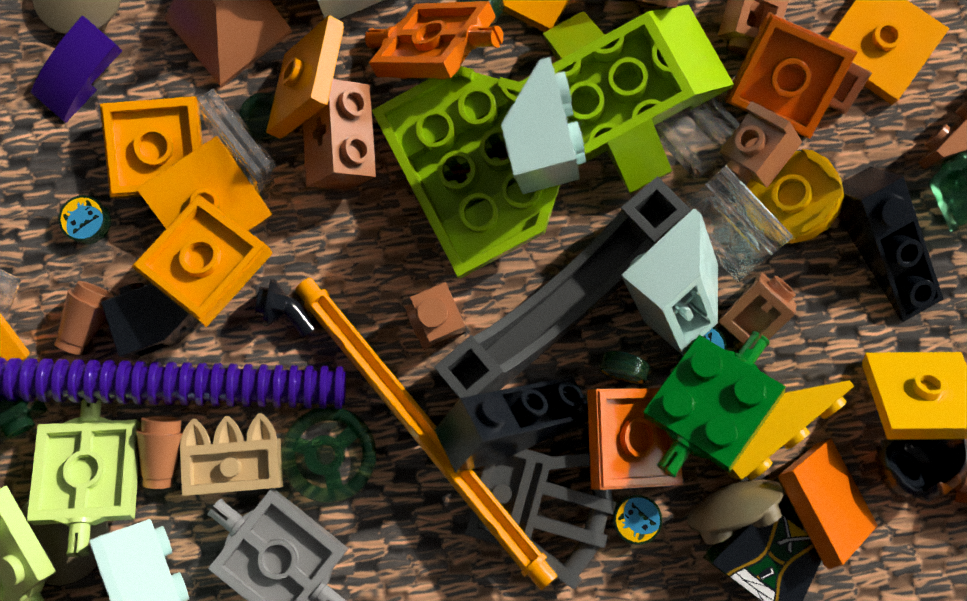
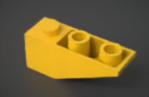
M850 380L785 392L730 473L725 472L730 478L743 480L745 477L753 480L763 474L773 463L769 459L771 455L782 446L786 450L796 446L810 433L806 428L807 425L819 415L822 419L830 417L845 405L846 400L843 398V395L854 387L853 383Z

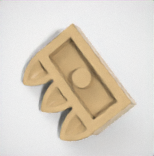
M258 413L251 422L246 441L243 439L239 426L230 416H225L219 423L214 434L213 444L210 442L206 429L197 419H192L187 424L180 441L182 496L283 487L281 438L277 439L272 423L262 413Z

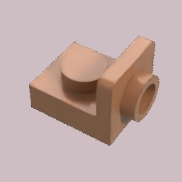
M761 272L755 278L753 285L720 316L719 322L743 344L749 338L752 331L759 332V339L764 335L769 340L796 314L797 304L792 300L796 294L778 276L775 275L772 279H769Z

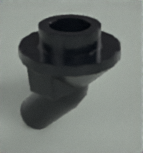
M270 279L269 288L259 287L255 315L264 316L263 326H269L285 315L301 338H304L317 328L302 305L295 298L287 296L275 279Z

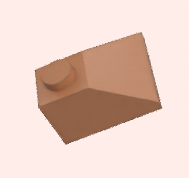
M173 0L164 18L221 87L225 86L292 33L291 28L270 0Z

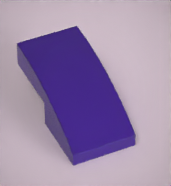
M82 15L47 59L35 80L31 93L61 120L67 123L97 91L91 84L119 56L122 50Z

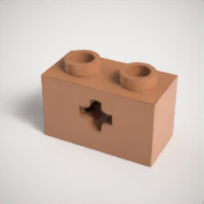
M333 79L328 105L303 123L307 187L349 190L376 177L369 84Z

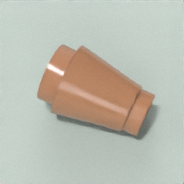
M78 281L74 290L69 289L67 291L54 345L65 352L82 355L85 347L88 346L107 320L101 302L115 296L97 285Z
M146 416L141 418V428L136 429L143 487L166 489L173 486V477L175 476L180 456V441L184 429H181V418L174 416Z

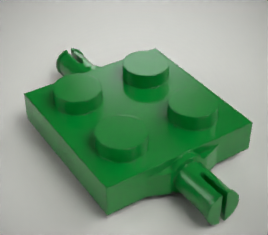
M752 331L738 353L724 350L701 335L696 338L643 411L644 417L663 429L672 442H674L657 464L663 472L667 470L668 475L675 478L686 459L692 454L693 456L709 459L730 473L778 404L786 389L785 385L761 372L754 364L766 346L770 344L764 335L759 339V332Z

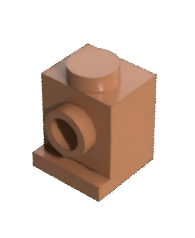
M728 0L718 36L729 40V50L747 55L767 13L770 12L784 19L789 0Z
M751 101L746 108L748 111L747 116L719 152L728 162L724 169L730 175L744 184H748L752 179L767 188L801 145L802 141L790 121Z
M446 282L411 296L412 304L405 306L409 321L423 350L467 332Z

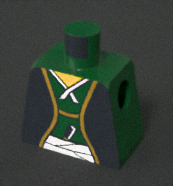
M790 500L781 511L782 516L775 523L765 527H754L752 524L732 530L733 533L728 539L714 544L703 557L760 601H803L822 561L809 535L805 533L806 530Z

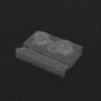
M214 88L197 98L202 106L200 110L206 128L213 137L218 136L259 195L262 196L275 186L272 170L276 168V165L267 150L261 144L257 145L248 134V129L240 115L233 108H228Z
M714 97L693 109L688 107L654 126L661 143L690 175L697 180L723 158L719 151L740 124Z
M727 165L685 203L691 211L696 209L701 213L716 260L738 283L793 237Z

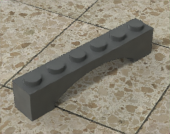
M657 176L625 203L609 225L554 278L499 321L475 336L470 335L436 364L434 368L460 398L501 390L625 283L621 275L629 268L631 262L640 254L646 253L674 225L680 222L691 209Z

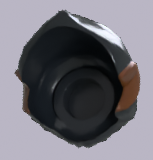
M886 437V439L880 440V445L876 447L875 464L878 468L877 473L885 483V487L890 491H895L899 496H912L914 499L919 498L931 501L936 496L946 495L958 486L967 471V444L965 439L887 440Z

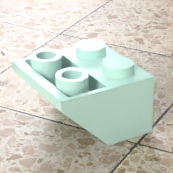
M550 57L539 60L501 124L514 177L523 194L579 180L578 165L586 163L585 148L578 121L567 124L566 117L573 116L574 113L565 72L554 74Z
M693 209L646 253L637 256L631 262L629 268L621 275L643 321L682 355L688 351L699 335L703 337L718 323V263L702 215L696 209Z

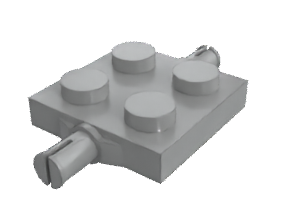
M270 489L257 507L243 517L226 504L223 499L218 500L214 504V508L208 512L207 515L209 517H212L230 532L223 550L208 569L247 601H346L327 584L330 581L333 568L349 548L276 489Z

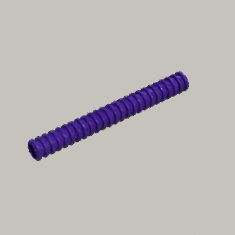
M0 357V401L6 398L7 401L17 402L22 398L24 402H33L37 398L40 402H49L53 398L55 402L64 403L69 398L71 403H80L85 398L87 403H96L101 399L104 404H111L116 399L119 404H127L132 399L134 404L140 405L145 400H148L150 405H158L161 400H164L166 405H174L176 401H180V404L183 406H189L191 401H195L197 406H205L207 401H211L212 406H220L222 402H226L229 407H235L237 402H242L243 407H251L252 402H257L258 407H266L267 403H273L275 408H281L282 403H288L289 408H296L297 404L300 403L304 404V408L310 409L312 404H319L320 409H326L328 404H334L335 409H342V405H345L346 371H344L342 366H337L336 371H329L328 366H321L320 371H315L313 366H306L305 370H299L297 365H291L290 370H284L283 365H276L274 369H269L268 365L261 364L259 369H254L252 364H245L244 368L240 369L237 364L230 363L228 368H223L221 363H214L212 368H208L207 363H199L197 367H193L192 363L184 362L181 367H178L176 362H168L166 367H164L158 361H153L150 366H147L144 361H137L132 366L130 361H121L119 365H116L115 361L106 360L101 365L98 360H90L85 364L83 360L75 359L70 364L67 359H58L54 364L52 359L43 358L38 363L37 359L27 358L22 362L20 358H10L6 361L5 358Z

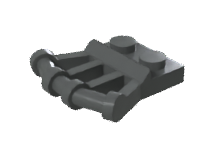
M525 449L494 464L484 466L480 480L537 549L547 556L545 561L558 575L557 577L575 590L583 580L579 575L599 548H605L608 535L604 534L608 514H614L617 502L613 501L612 489H592V494L550 483L546 480L551 469L590 467V453L552 457ZM545 494L589 507L585 527L575 526L538 515L542 495ZM472 510L465 535L501 545ZM533 528L580 542L566 561L562 563L533 541L531 535Z

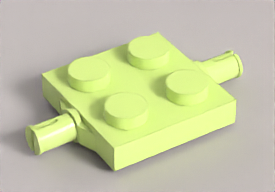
M83 398L81 401L80 417L64 423L38 424L27 521L33 525L63 524L69 526L66 556L79 557V555L85 557L89 555L91 526L105 521L135 520L139 468L136 429L141 428V424L137 419L112 421L100 417L101 399L96 403H87L85 398Z
M8 487L0 488V601H45L41 595L44 583L56 573V570Z

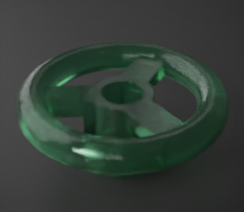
M327 406L326 409L316 408L308 411L291 425L285 435L281 450L283 471L292 487L308 499L323 503H333L348 499L366 485L373 473L376 463V444L372 432L359 416L344 408L335 409L333 406ZM322 421H336L348 426L337 437L321 435L313 438L311 441L301 438L302 434L309 427ZM359 439L362 447L360 467L354 477L343 485L340 468L345 461V449L355 440ZM326 445L331 446L335 451V458L330 464L324 463L320 458V451ZM296 452L304 454L305 463L312 472L325 475L327 488L315 486L302 476L297 467Z

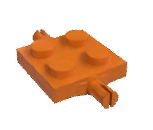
M489 1L415 4L408 14L395 26L387 29H368L369 32L365 33V42L369 48H380L369 61L377 77L401 79L436 78L441 80L451 79L458 72L471 50L477 47L499 48V44L503 42V32L499 26L489 27L496 17Z

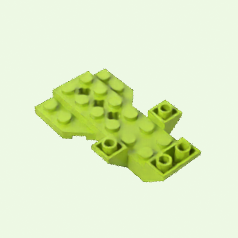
M689 4L677 6V8L670 7L648 11L606 35L584 11L543 33L548 46L557 60L552 64L554 74L565 72L574 113L573 116L566 117L567 124L578 121L585 148L586 162L608 151V155L629 194L647 186L657 176L662 178L672 173L671 166L654 125L688 107L693 109L734 86ZM460 66L458 72L451 79L429 78L372 110L457 277L460 279L544 235L560 185L523 194L514 177L510 158L508 157L502 161L498 157L489 158V155L495 153L492 146L497 142H502L507 147L501 124L529 77L520 82L503 77L498 79ZM457 164H460L464 169L471 168V171L466 174L468 178L460 184L456 180H448V177L454 175L451 168Z

